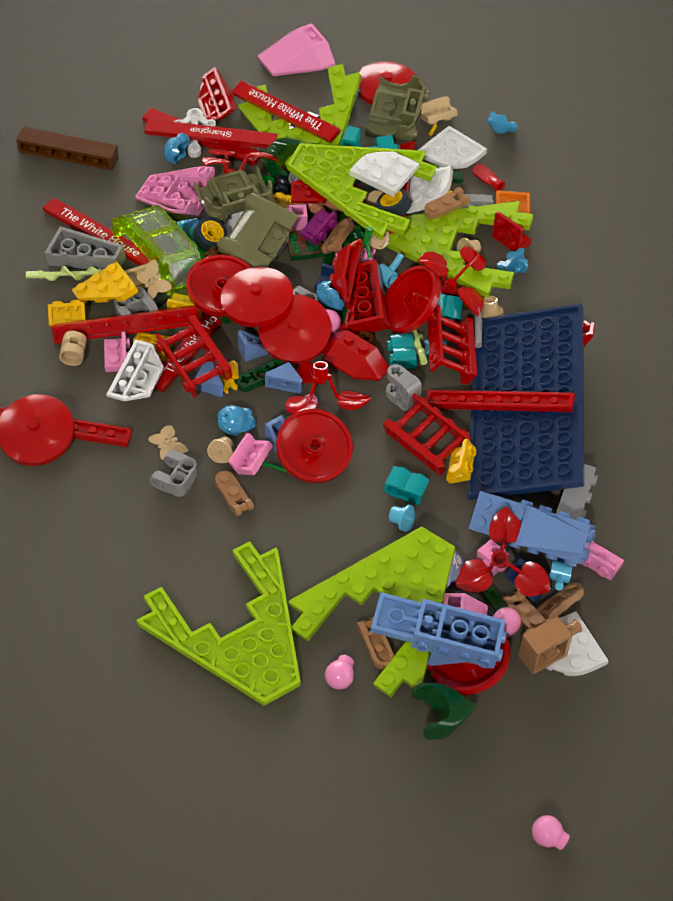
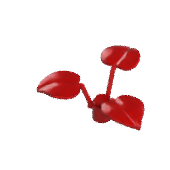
M208 150V153L213 154V156L224 155L225 159L215 157L202 158L205 167L210 164L221 163L223 164L224 174L236 171V169L229 168L231 161H229L228 155L236 156V153L233 151ZM251 152L246 154L239 170H243L247 159L251 157L271 158L277 163L278 160L268 153Z
M463 247L460 250V256L467 262L466 266L454 279H446L449 269L446 267V260L440 254L426 252L421 255L417 262L422 263L439 277H443L440 282L441 293L450 296L458 293L460 299L478 317L484 305L482 296L470 287L467 289L465 287L456 289V281L469 266L476 271L483 270L486 265L484 257L471 247Z
M308 361L301 363L297 374L302 379V383H312L310 395L308 398L303 396L289 398L285 403V408L291 414L305 409H317V403L311 401L316 383L324 384L326 380L329 381L335 398L339 399L337 402L338 406L343 409H359L370 402L371 397L354 391H342L338 395L331 379L332 375L328 374V364L323 361L312 364Z
M504 507L494 516L489 526L491 540L495 543L502 542L499 550L495 551L491 556L492 563L486 568V564L482 560H468L461 567L455 585L466 592H483L493 583V578L488 572L494 566L498 568L508 566L519 573L515 578V586L522 595L533 597L550 591L549 577L539 564L527 562L523 565L521 571L509 563V556L503 550L506 542L515 543L517 541L522 524L508 507Z

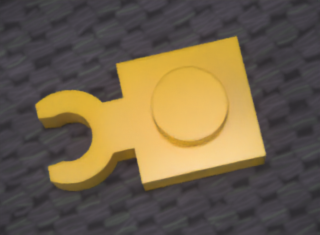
M235 360L228 362L232 370V378L226 381L222 375L219 376L223 384V391L226 394L229 393L230 386L235 391L238 388V385L234 382V380L239 378L238 363Z

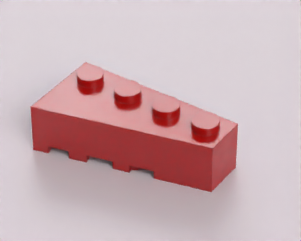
M377 260L359 263L356 290L353 295L354 302L351 307V319L349 320L350 330L357 336L362 331L373 333L389 329L381 270Z

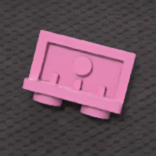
M246 433L229 459V463L237 474L255 475L273 445L270 441L255 440L250 433Z

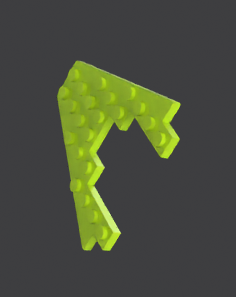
M343 64L328 68L334 104L319 108V113L322 120L340 128L341 132L331 144L298 127L290 129V124L282 119L272 120V114L248 102L238 104V107L256 131L276 133L278 135L277 139L282 137L299 140L304 144L340 146L360 85L361 73L357 72L346 75ZM266 85L256 87L268 93ZM292 155L286 160L284 164L286 167Z
M300 143L289 160L287 169L365 229L366 227L373 228L372 234L379 240H382L387 230L404 236L410 219L364 204L367 192L353 187L357 179L349 175L351 168L367 154L392 151L419 163L417 171L412 176L431 182L437 166L423 162L426 151Z
M520 201L484 206L472 205L468 208L457 209L437 219H428L424 213L408 215L405 218L410 219V223L404 236L397 233L389 234L390 239L386 247L401 253L415 262L426 252H436L447 262L446 267L449 271L446 278L454 279L466 266L464 265L465 261L460 256V252L452 251L458 232L475 235L479 223L494 224V217L497 211L514 221L524 230L529 231L533 221V214L518 212ZM469 266L457 279L456 283L467 288H473L480 295L489 298L492 287L511 288L514 272L490 268L476 271Z
M424 527L416 529L291 599L289 605L302 613L292 625V631L306 641H309L345 596L363 605L374 590L379 594L382 592L422 603L423 599L443 604L455 554V546ZM406 641L373 683L374 687L391 698L403 682L413 688L417 684L423 683L431 652L418 651L416 648L411 647L410 642Z
M249 541L232 551L233 556L261 594V596L246 603L247 610L254 618L252 622L220 638L211 623L192 632L162 587L144 595V601L152 612L136 621L137 625L265 706L301 685L278 549L274 548L259 555Z

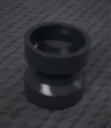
M282 176L276 178L273 194L284 193L285 195H290L291 183L289 178Z

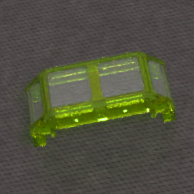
M155 205L112 219L111 233L115 237L126 234L149 261L153 259L157 261L159 274H161L159 279L168 281L172 286V289L166 292L167 295L186 289L188 273L194 264L201 260L195 242L186 235L166 211L159 205Z

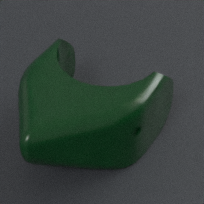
M279 138L263 151V153L274 156L278 163L271 158L259 157V159L275 179L281 176L289 178L290 173L284 171V164L294 154L298 145L303 142L291 138Z
M423 682L417 684L411 690L413 698L423 700L427 705L431 706V709L435 711L438 722L428 725L423 730L424 738L445 739L449 737L477 708L475 702L444 684Z

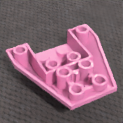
M312 23L291 31L258 55V59L272 76L320 71L335 65L328 41Z
M199 166L150 175L135 198L170 213L199 216L203 207L194 192V182H197L198 188L207 186V181H210V178L215 176L214 167Z

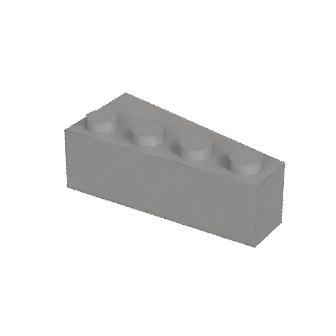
M61 226L45 251L48 266L84 269L93 266L97 269H105L109 264H113L116 261L122 267L126 260L123 245Z
M584 464L585 487L564 489L556 514L562 511L571 514L570 518L578 520V517L585 518L587 510L584 507L586 503H590L593 494L590 492L591 486L595 487L598 475H595L596 467Z

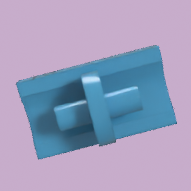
M519 248L516 252L510 251L506 256L507 261H500L497 264L498 270L514 272V275L518 272H526L528 270V260L524 257V248Z

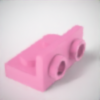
M122 332V338L104 339L105 372L119 371L129 353L127 349H130V338H126L125 332Z
M591 542L589 547L590 554L583 566L591 568L601 577L611 581L622 567L624 560L595 542Z

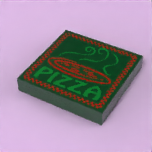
M301 230L290 232V239L286 245L291 261L324 257L322 241L316 246L300 236Z

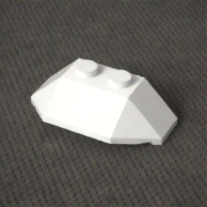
M135 339L107 392V397L121 401H130L151 396L164 370L153 344Z

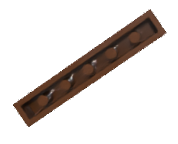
M24 126L16 139L18 152L111 171L119 158L117 145Z

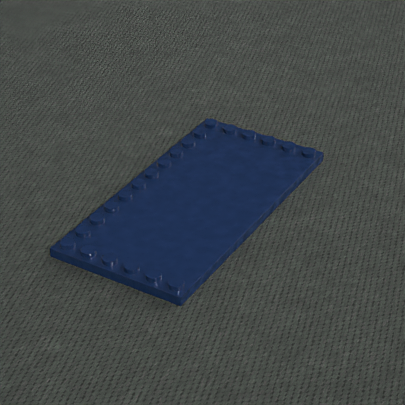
M582 303L482 319V347H475L477 376L472 380V391L575 393L573 412L471 410L470 439L472 445L476 448V456L474 457L471 478L467 481L468 500L478 499L480 491L500 497L585 487L584 308Z

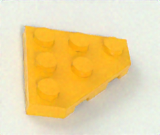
M117 261L109 264L105 269L92 275L89 279L72 289L77 299L84 303H87L88 300H95L96 303L108 302L109 299L123 302L139 292Z

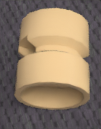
M68 331L64 334L59 353L61 362L70 366H77L82 363L87 338L84 334L77 331Z

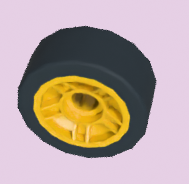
M401 188L394 197L383 192L378 197L376 205L378 209L402 216L411 207V201L407 192Z
M205 217L195 226L192 235L196 245L200 249L208 251L210 247H217L219 239L228 236L225 225L220 220L213 217Z

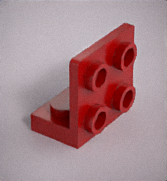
M302 180L291 182V203L325 204V198Z
M497 211L495 213L492 237L496 241H499L514 252L519 248L525 249L531 244L532 239L523 234L524 229L501 212Z

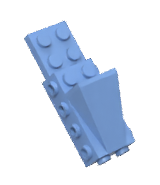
M482 491L479 492L468 529L489 535V526L494 516L504 507H508L522 524L517 541L515 543H508V546L520 549V546L527 547V552L537 555L540 551L546 553V558L557 561L559 557L565 559V564L575 567L577 563L584 565L585 561L588 560L590 543L593 542L596 534V526L589 524L590 520L578 517V520L570 518L571 514L559 511V514L551 513L552 508L540 505L538 509L532 507L533 503L522 500L521 503Z
M380 592L370 630L372 633L410 642L411 647L416 648L418 651L431 652L428 665L431 666L470 662L483 668L493 669L496 661H501L503 649H500L501 643L504 644L507 631H504L506 620L423 599L422 603L382 592Z

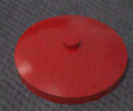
M382 61L369 64L359 71L362 78L358 96L366 103L372 105L376 89L379 87L380 77H384L391 83L405 84L411 80L412 75L416 74L407 66L396 62Z
M213 255L201 259L194 264L187 276L186 290L190 301L199 310L207 314L227 317L221 304L222 289L232 276L251 267L243 260L229 255Z
M414 266L404 271L395 279L385 295L387 321L390 330L398 334H407L418 329L428 320L440 297L441 284L438 275L430 271L426 266Z
M266 267L249 268L238 272L225 283L221 292V304L226 316L233 322L246 327H263L277 322L289 312L294 300L293 288L289 279L283 273Z
M294 294L292 307L283 318L273 324L258 327L259 339L263 348L273 358L285 363L301 364L315 359L326 349L331 337V321L327 311L319 302L304 295Z
M40 394L22 397L10 404L0 417V446L3 452L16 463L26 466L48 464L62 456L72 443L75 431L72 415L66 405L54 397Z
M320 409L298 411L284 421L276 438L278 459L289 474L301 481L315 484L331 481L346 469L351 460L353 451L351 435L345 424L327 411Z
M506 637L504 644L501 643L500 649H503L501 661H496L494 669L483 668L477 664L467 662L427 665L428 670L435 683L447 685L462 695L476 694L489 689L503 677L511 659L510 645Z

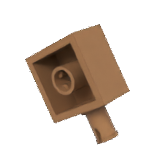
M557 616L553 619H546L540 626L534 629L529 628L523 633L518 656L532 675L567 657L572 636L582 632L580 622L575 619L564 625Z

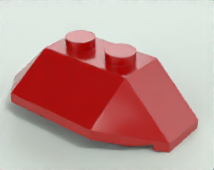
M216 67L202 76L198 102L207 120H221L238 109L230 87Z
M357 239L338 252L337 258L333 260V269L335 270L334 274L330 275L329 281H331L332 289H335L340 299L344 301V307L347 310L353 300L358 265L363 251V239Z
M349 330L331 334L330 341L323 351L324 361L353 379L380 381L387 374L389 368L375 346Z

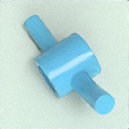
M401 253L397 254L389 267L385 264L379 265L382 283L387 288L398 277V273L395 270L404 258V255Z
M558 558V561L552 560L549 579L555 581V588L557 590L563 589V583L569 584L573 567L565 564V559Z

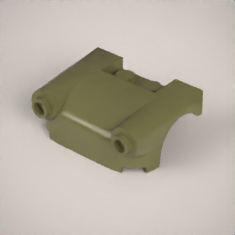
M412 75L411 80L405 84L391 83L384 77H380L379 87L376 89L369 114L368 126L365 128V136L381 137L393 135L394 140L409 142L418 138L419 130L416 129V124L422 103L428 101L429 91H427V87L424 86L420 77Z
M258 165L255 166V173L247 175L245 171L238 170L212 177L210 181H207V186L198 188L197 182H194V192L207 216L220 220L224 225L227 222L228 215L245 210L243 201L247 194L255 193L275 203L272 194V182L269 180L268 185H265Z
M255 193L247 194L243 201L245 210L229 236L219 239L217 243L218 251L223 255L243 260L251 268H268L289 237L294 223L298 222L299 215Z

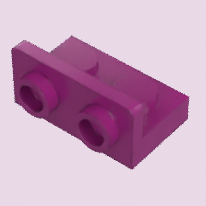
M320 209L301 230L300 236L317 246L326 238L329 231L336 227L338 223L336 212L332 211L329 214Z

